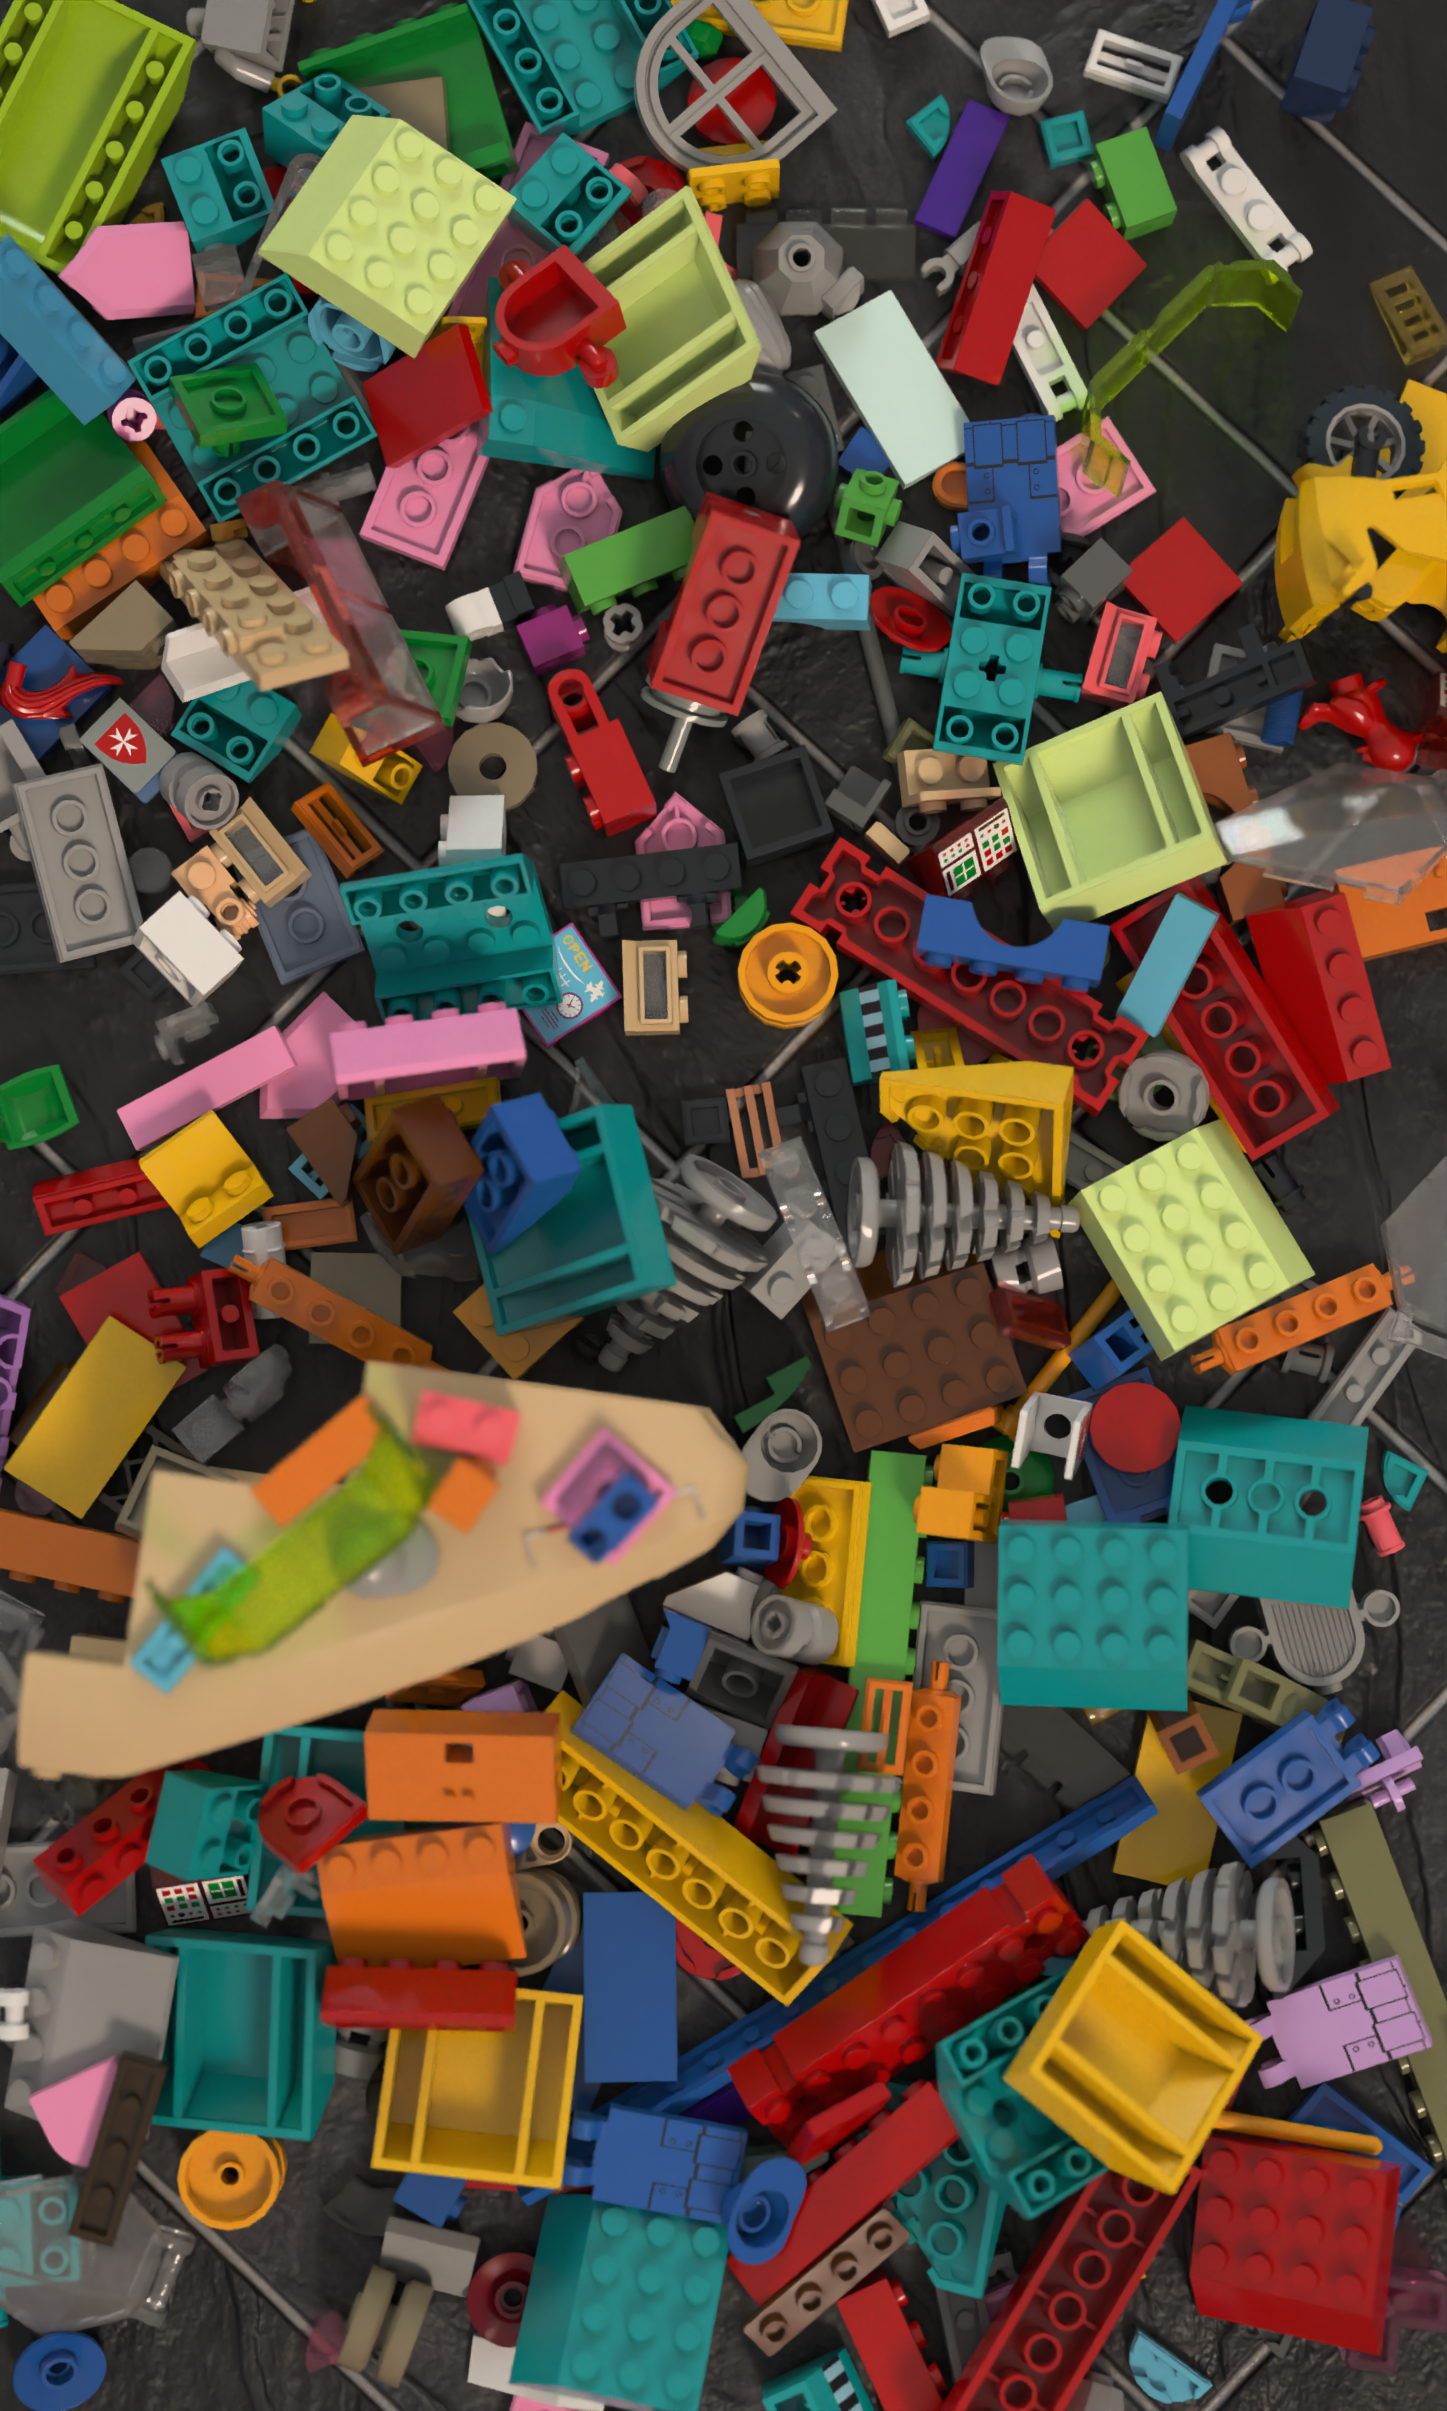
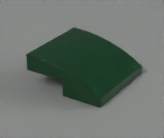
M808 1356L765 1378L773 1395L734 1415L743 1433L771 1415L795 1391L811 1366Z

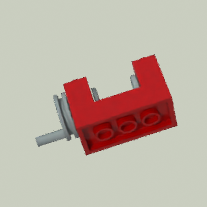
M708 491L705 493L691 534L694 548L668 623L661 621L647 661L648 674L645 681L649 686H645L640 694L642 699L653 707L675 716L658 765L662 770L671 773L676 772L692 723L710 727H724L728 720L724 712L735 716L739 715L800 545V539L792 520Z

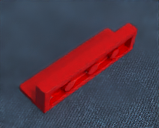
M1012 191L990 192L935 362L938 369L949 373L968 375L992 385L1000 384L1055 216L1054 208Z
M816 1667L797 1669L796 1675L777 1713L757 1765L815 1769L816 1753L811 1747L785 1745L778 1742L775 1736L776 1724L845 1729L857 1701L859 1690ZM756 1767L733 1827L754 1844L763 1843L780 1853L796 1854L800 1844L772 1840L766 1824L808 1825L811 1816L767 1811L764 1809L761 1795L814 1797L815 1787L762 1782L758 1778Z

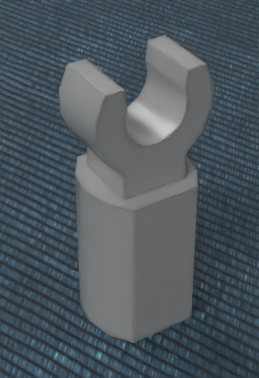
M980 221L944 250L943 258L935 257L924 263L920 273L923 279L936 271L942 273L945 277L944 281L936 287L935 293L938 296L946 294L951 289L954 277L957 274H964L981 223Z

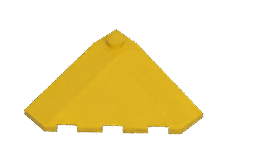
M1020 1061L881 1073L880 1113L891 1123H895L900 1117L918 1133L915 1135L913 1142L925 1153V1150L940 1155L942 1160L946 1158L951 1162L955 1159L968 1166L972 1181V1191L973 1184H976L975 1177L978 1171L981 1170L993 1174L994 1181H997L999 1204L1001 1191L1004 1192L1003 1185L1007 1181L1022 1185L1025 1205H1029V1199L1032 1200L1031 1193L1034 1190L1048 1195L1050 1207L1064 1205L1073 1107L1074 1067ZM1049 1230L1052 1237L1060 1238L1061 1232Z

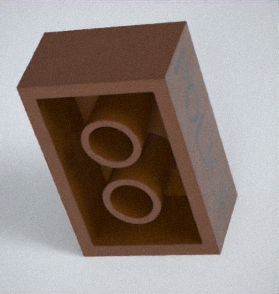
M435 1094L390 1111L351 1181L394 1254L398 1255L441 1239L484 1169L477 1151L468 1144L459 1129L455 1114L446 1107L440 1095Z

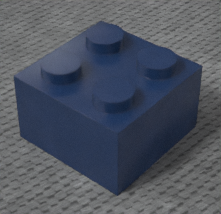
M1317 0L1306 26L1279 110L1330 126L1337 111L1345 113L1350 97L1353 96L1362 69L1359 68L1364 55L1369 50L1376 27L1368 25L1373 11L1372 7L1350 0Z

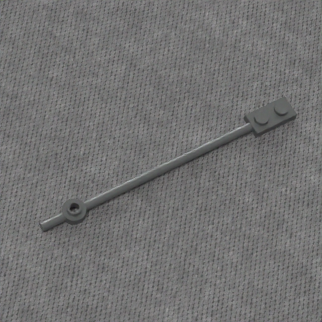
M823 364L781 374L802 386L819 402L830 419L835 434L838 435V456L842 455L844 446ZM837 484L827 513L840 560L842 546L852 539L835 534L839 510L834 509L839 484ZM871 618L870 631L858 630L888 746L901 724L875 623ZM892 765L901 797L898 768ZM901 807L894 822L897 838L904 845L914 848L924 890L931 892L943 888L931 845L940 828L938 813L920 814L919 807ZM913 816H921L926 822V827L919 831L914 830L910 827L909 820Z

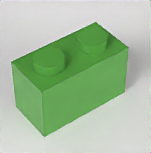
M1147 127L1095 144L1091 162L1088 163L1089 176L1094 188L1102 189L1107 202L1103 205L1104 216L1117 229L1119 234L1128 241L1172 225L1178 209Z

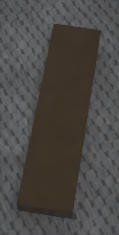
M123 2050L67 2235L113 2248L168 2069V2062Z

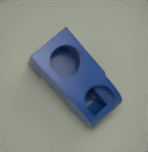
M625 1466L611 1480L612 1483L593 1505L577 1520L565 1538L594 1565L599 1564L617 1545L620 1546L659 1504L657 1496Z

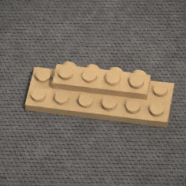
M244 539L217 542L215 546L199 550L183 549L175 552L173 558L161 563L160 576L170 586L173 596L176 599L180 598L185 603L191 617L198 618L203 624L209 637L213 636L218 641L224 655L231 656L260 691L349 668L348 651Z

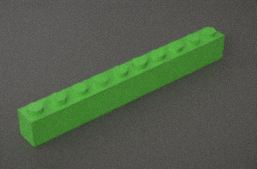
M869 1450L866 1482H872L857 1650L855 1667H848L847 1684L857 1688L859 1695L845 1730L860 1731L866 1676L904 1681L905 1675L913 1676L916 1648L908 1647L909 1629H918L920 1602H912L914 1583L922 1584L925 1557L917 1556L918 1537L927 1538V1534L916 1532L917 1524L913 1520V1506L915 1499L921 1494V1486L932 1487L934 1467L933 1465H926V1455ZM875 1688L870 1732L879 1733L883 1689ZM893 1690L885 1764L894 1765L902 1691ZM849 1751L844 1757L843 1771L895 1777V1775L857 1771L858 1751ZM868 1752L867 1762H875L876 1752ZM899 1786L897 1793L840 1789V1800L892 1806L887 1820L883 1821L838 1818L837 1828L882 1834L874 1849L836 1847V1858H850L868 1862L865 1875L862 1877L833 1876V1886L857 1890L853 1904H831L839 1913L881 1917L882 1905L891 1906L893 1878L885 1877L887 1859L895 1860L898 1832L890 1831L891 1813H900L902 1786Z

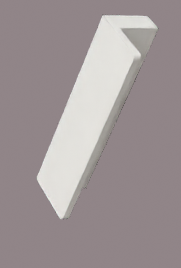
M327 582L293 592L343 646L345 637L326 610L330 591ZM202 623L166 635L161 670L183 703L251 680L231 656L224 655L218 641L213 636L209 637Z

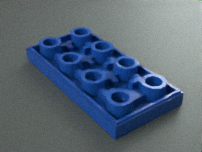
M645 1892L583 1893L584 2083L678 2081L676 1917Z

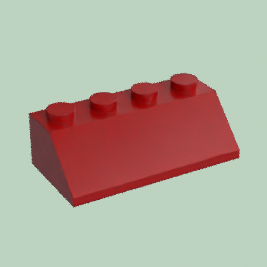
M1329 888L1246 914L1245 919L1262 980L1325 1083L1349 1082L1392 1068L1345 893Z
M339 1958L338 1966H327L321 2022L327 2028L515 2033L518 1973L517 1971H508V1963L480 1962V1970H461L460 1961L436 1960L433 1961V1969L414 1968V1960L387 1959L385 1968L367 1967V1959Z

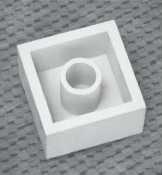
M179 891L138 928L132 943L178 992L196 1008L235 973L244 958L238 953L242 948L237 940L225 929L218 932L207 920L210 913L205 906L193 895L186 898Z

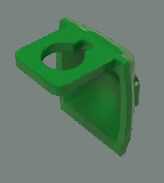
M759 888L749 899L741 891L730 892L735 903V913L724 924L712 925V928L716 931L713 936V942L716 945L740 948L748 944L755 934L763 930L770 916V912L767 910V896L763 888Z
M60 1064L23 1073L0 1085V1142L6 1143L8 1150L24 1148L50 1140L80 1123Z

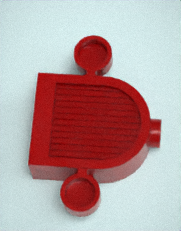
M565 244L534 267L524 260H512L503 265L498 274V280L503 293L498 300L495 311L496 325L501 339L493 345L494 351L503 364L508 368L515 365L521 371L535 376H555L567 372L579 364L583 379L589 386L605 388L614 383L619 374L618 364L614 353L610 349L603 347V345L626 329L619 301Z

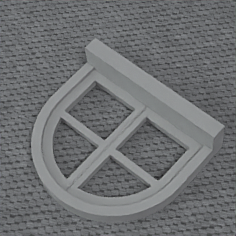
M680 0L650 31L642 45L635 66L634 98L641 124L657 150L672 164L687 173L691 168L767 159H779L781 161L837 111V108L750 0ZM711 5H713L750 52L716 84L711 82L676 38L682 30ZM668 46L705 90V93L670 124L661 107L658 92L659 69ZM760 66H762L799 113L763 145L725 99L730 92ZM717 105L752 148V151L733 156L714 155L693 147L680 136Z

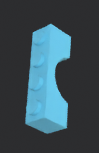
M789 573L772 622L809 624L825 630L870 631L871 616L869 614V605L872 594L870 576L864 574Z

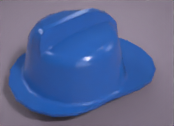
M774 2157L757 2166L745 2181L735 2185L726 2195L722 2204L721 2217L724 2228L727 2231L726 2238L729 2250L737 2260L748 2265L762 2264L774 2258L784 2247L790 2234L792 2223L804 2198L807 2185L805 2171L797 2161L788 2157Z

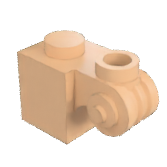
M205 846L171 873L189 897L191 895L196 897L208 912L216 917L214 921L217 926L214 928L218 932L225 929L238 941L243 933L247 934L250 928H255L260 924L256 918L258 916L255 910L257 909L251 900L246 902L243 898H238L236 893L242 890L208 846Z

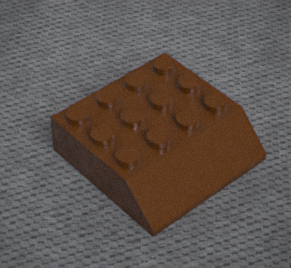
M971 1244L964 1267L947 1271L943 1255L937 1275L920 1279L915 1264L911 1281L898 1287H894L889 1278L886 1251L882 1249L875 1252L872 1263L866 1267L853 1268L850 1261L828 1268L800 1299L853 1453L1028 1394L983 1261L977 1262L976 1253L972 1254Z

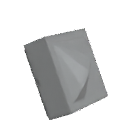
M853 266L849 267L838 278V281L821 297L822 314L830 322L851 312L864 293V276Z

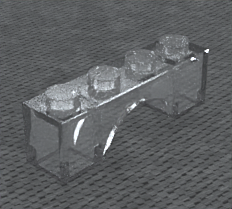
M801 1136L758 1152L763 1172L778 1210L788 1229L827 1332L871 1316L867 1299Z

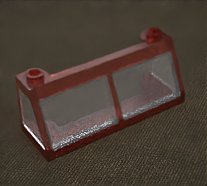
M277 479L235 498L242 516L247 522L269 567L276 571L280 569L279 565L288 566L296 571L300 580L306 579L331 634L348 651L349 668L336 671L329 678L326 685V695L363 768L446 729L341 507Z

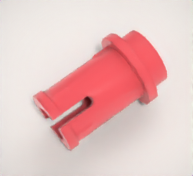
M1382 1495L1362 1502L1359 1514V1521H1364L1379 1557L1395 1553L1406 1546L1389 1512L1392 1506L1390 1502L1384 1501Z

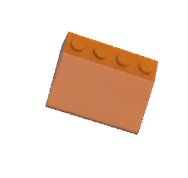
M144 439L135 442L125 440L124 443L140 464H143L168 501L33 598L53 630L64 643L82 631L135 580L145 590L161 580L160 565L162 562L173 558L175 552L183 549L199 550L214 544L208 532Z
M459 1822L347 1837L342 1839L317 1862L321 1896L337 1963L339 1958L367 1959V1967L386 1968L387 1959L414 1960V1968L433 1969V1961L436 1960L460 1961L461 1966L480 1964V1962H495L527 1957L509 1823Z

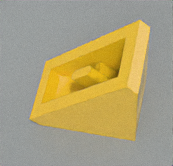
M956 1027L910 1031L914 1038L916 1050L914 1070L965 1066Z

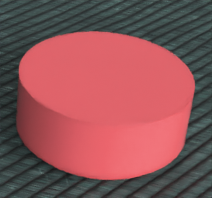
M615 163L611 167L609 172L632 191V195L625 203L631 207H638L649 195L645 186L621 164Z

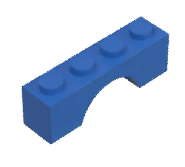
M926 894L915 956L924 957L923 963L933 967L951 968V963L954 962L970 965L969 972L978 975L996 976L997 970L1016 973L1015 980L1024 983L1042 984L1043 978L1061 981V988L1065 990L1088 992L1089 986L1097 988L1101 981L1110 926L1064 918L1056 931L1044 941L1027 947H1012L997 942L981 928L976 919L972 902Z

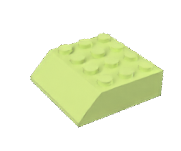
M352 115L267 237L258 254L415 359L504 225L517 198L403 120Z
M685 186L583 263L619 301L626 324L625 330L603 345V347L610 349L615 355L619 368L618 377L608 387L594 388L618 445L649 452L662 443L667 431L682 417L712 398L745 384L751 379L762 346L691 187Z
M1161 691L1026 749L1022 766L1002 762L993 764L1039 908L1054 932L1064 918L1088 922L1227 864L1189 754Z
M1221 1119L1185 1133L1086 1187L1068 1203L1078 1207L1082 1228L1161 1361L1316 1275L1239 1145Z

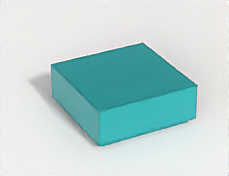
M1083 110L1039 122L1038 128L1049 169L1092 158L1093 147Z

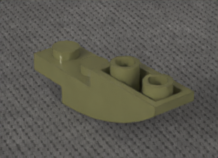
M1197 1639L1191 1640L1189 1644L1188 1689L1252 1718V1722L1274 1732L1278 1731L1304 1710H1307L1316 1718L1321 1708L1329 1702L1311 1690L1244 1657L1236 1658ZM1346 1729L1334 1736L1340 1745Z

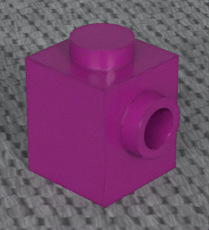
M555 604L544 606L531 614V620L516 626L536 676L586 656L583 642L590 639L580 614L572 617L567 605L559 608Z

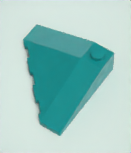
M489 277L485 315L487 327L484 330L482 375L493 412L478 421L476 455L652 480L654 478L655 447L646 452L617 444L594 388L584 381L579 364L571 370L555 376H535L521 371L515 365L508 368L503 364L493 348V345L501 339L496 325L495 311L498 300L503 292L498 278Z
M890 2078L885 2086L891 2097L879 2114L887 2108L894 2113L902 2106L905 2101L901 2095L915 2081ZM997 2101L993 2106V2117L1002 2127L1007 2126L1010 2120V2112L1003 2102ZM868 2128L853 2138L860 2143L871 2131ZM959 2137L890 2199L896 2207V2210L892 2212L893 2215L910 2233V2238L907 2240L908 2243L911 2245L917 2241L931 2263L932 2268L926 2272L936 2288L982 2299L1006 2201L983 2181L962 2138Z

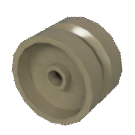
M536 1866L516 1870L527 1957L495 1962L508 1963V1971H517L518 1976L541 1971L560 1961L574 1948L582 1932L583 1910L578 1893L564 1876L548 1867ZM523 1915L527 1918L528 1925L525 1924Z
M374 2264L363 2293L358 2292L344 2329L343 2334L347 2335L337 2366L356 2373L361 2372L365 2369L372 2348L375 2346L382 2349L374 2370L376 2380L398 2388L435 2286L412 2279L406 2283L399 2304L390 2303L397 2283L396 2272Z

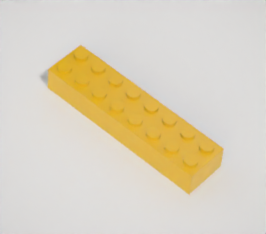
M562 1690L544 1711L560 1713L563 1801L557 1822L787 2007L830 1961L853 1926V1923L831 1906L830 1915L844 1917L845 1921L840 1932H828V1961L821 1966L804 1964L800 1960V1946L803 1943L804 1930L792 1928L789 1913H804L805 1902L785 1899L782 1889V1883L798 1884L802 1882L790 1872L778 1868L775 1860L723 1818L712 1815L695 1801L687 1810H683L571 1733L570 1730L585 1707Z

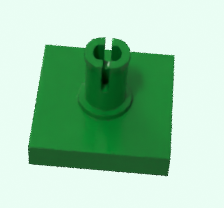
M256 362L169 377V392L199 449L212 447L216 455L229 457V444L231 443V453L233 456H236L242 450L241 441L287 433L288 419Z
M382 627L362 704L365 716L453 727L472 649L469 637Z

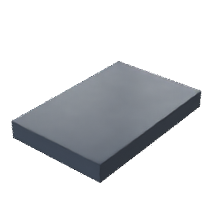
M307 829L286 836L284 839L311 872L312 876L271 908L262 899L254 904L258 914L256 918L260 922L257 927L282 986L366 952L356 925L351 926L340 892V886L325 851ZM263 846L242 854V857L265 886L283 873L282 869ZM232 864L238 881H240L244 877L236 866ZM244 893L245 898H246V900H247V902H248L250 899H249L248 896Z

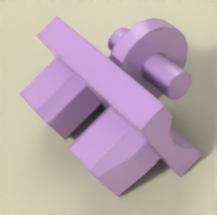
M1395 1729L1375 1740V1744L1384 1761L1371 1768L1366 1766L1355 1774L1362 1786L1345 1798L1348 1803L1382 1787L1383 1790L1368 1796L1374 1809L1388 1802L1396 1813L1406 1809L1402 1796L1415 1790V1785L1410 1777L1394 1783V1781L1422 1768L1421 1760H1423V1756L1417 1746L1411 1748L1401 1733Z

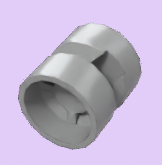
M185 752L174 756L163 767L159 776V790L162 797L197 828L210 830L221 827L234 816L239 805V792L236 784L201 754Z
M1050 1232L1047 1233L1048 1239L1044 1242L1031 1245L1029 1237H1025L1022 1245L1017 1250L1003 1253L1000 1244H996L994 1247L995 1252L988 1259L1000 1304L1026 1298L1027 1292L1030 1289L1037 1294L1063 1289L1061 1267ZM1024 1262L1026 1274H1017L1015 1265Z
M771 1595L759 1604L752 1618L751 1635L753 1643L759 1651L767 1655L783 1659L788 1658L807 1665H819L826 1661L834 1652L838 1642L839 1627L835 1615L831 1610L817 1604L802 1602L783 1595Z
M336 2028L335 2072L358 2079H379L386 2057V2051L381 2045L389 2040L390 2029ZM351 2030L371 2035L370 2039L350 2034Z

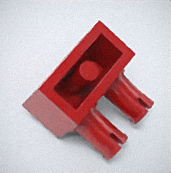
M228 1268L200 1271L186 1279V1286L158 1290L149 1289L147 1303L162 1302V1304H155L154 1307L148 1308L152 1319L190 1313L194 1328L190 1332L156 1335L154 1339L155 1349L170 1348L156 1353L158 1363L166 1364V1362L197 1358L200 1369L243 1364L259 1357L251 1300H249L248 1281L230 1271L228 1272Z

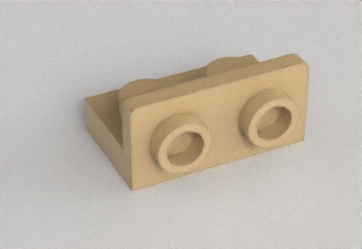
M933 749L906 750L896 754L902 808L919 807L920 814H933L947 811V805L960 804L961 811H976L988 808L987 801L1002 796L1001 787H990L987 760L932 751Z

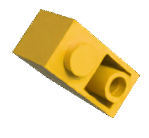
M330 713L309 752L341 774L402 805L423 767L416 760L362 724Z

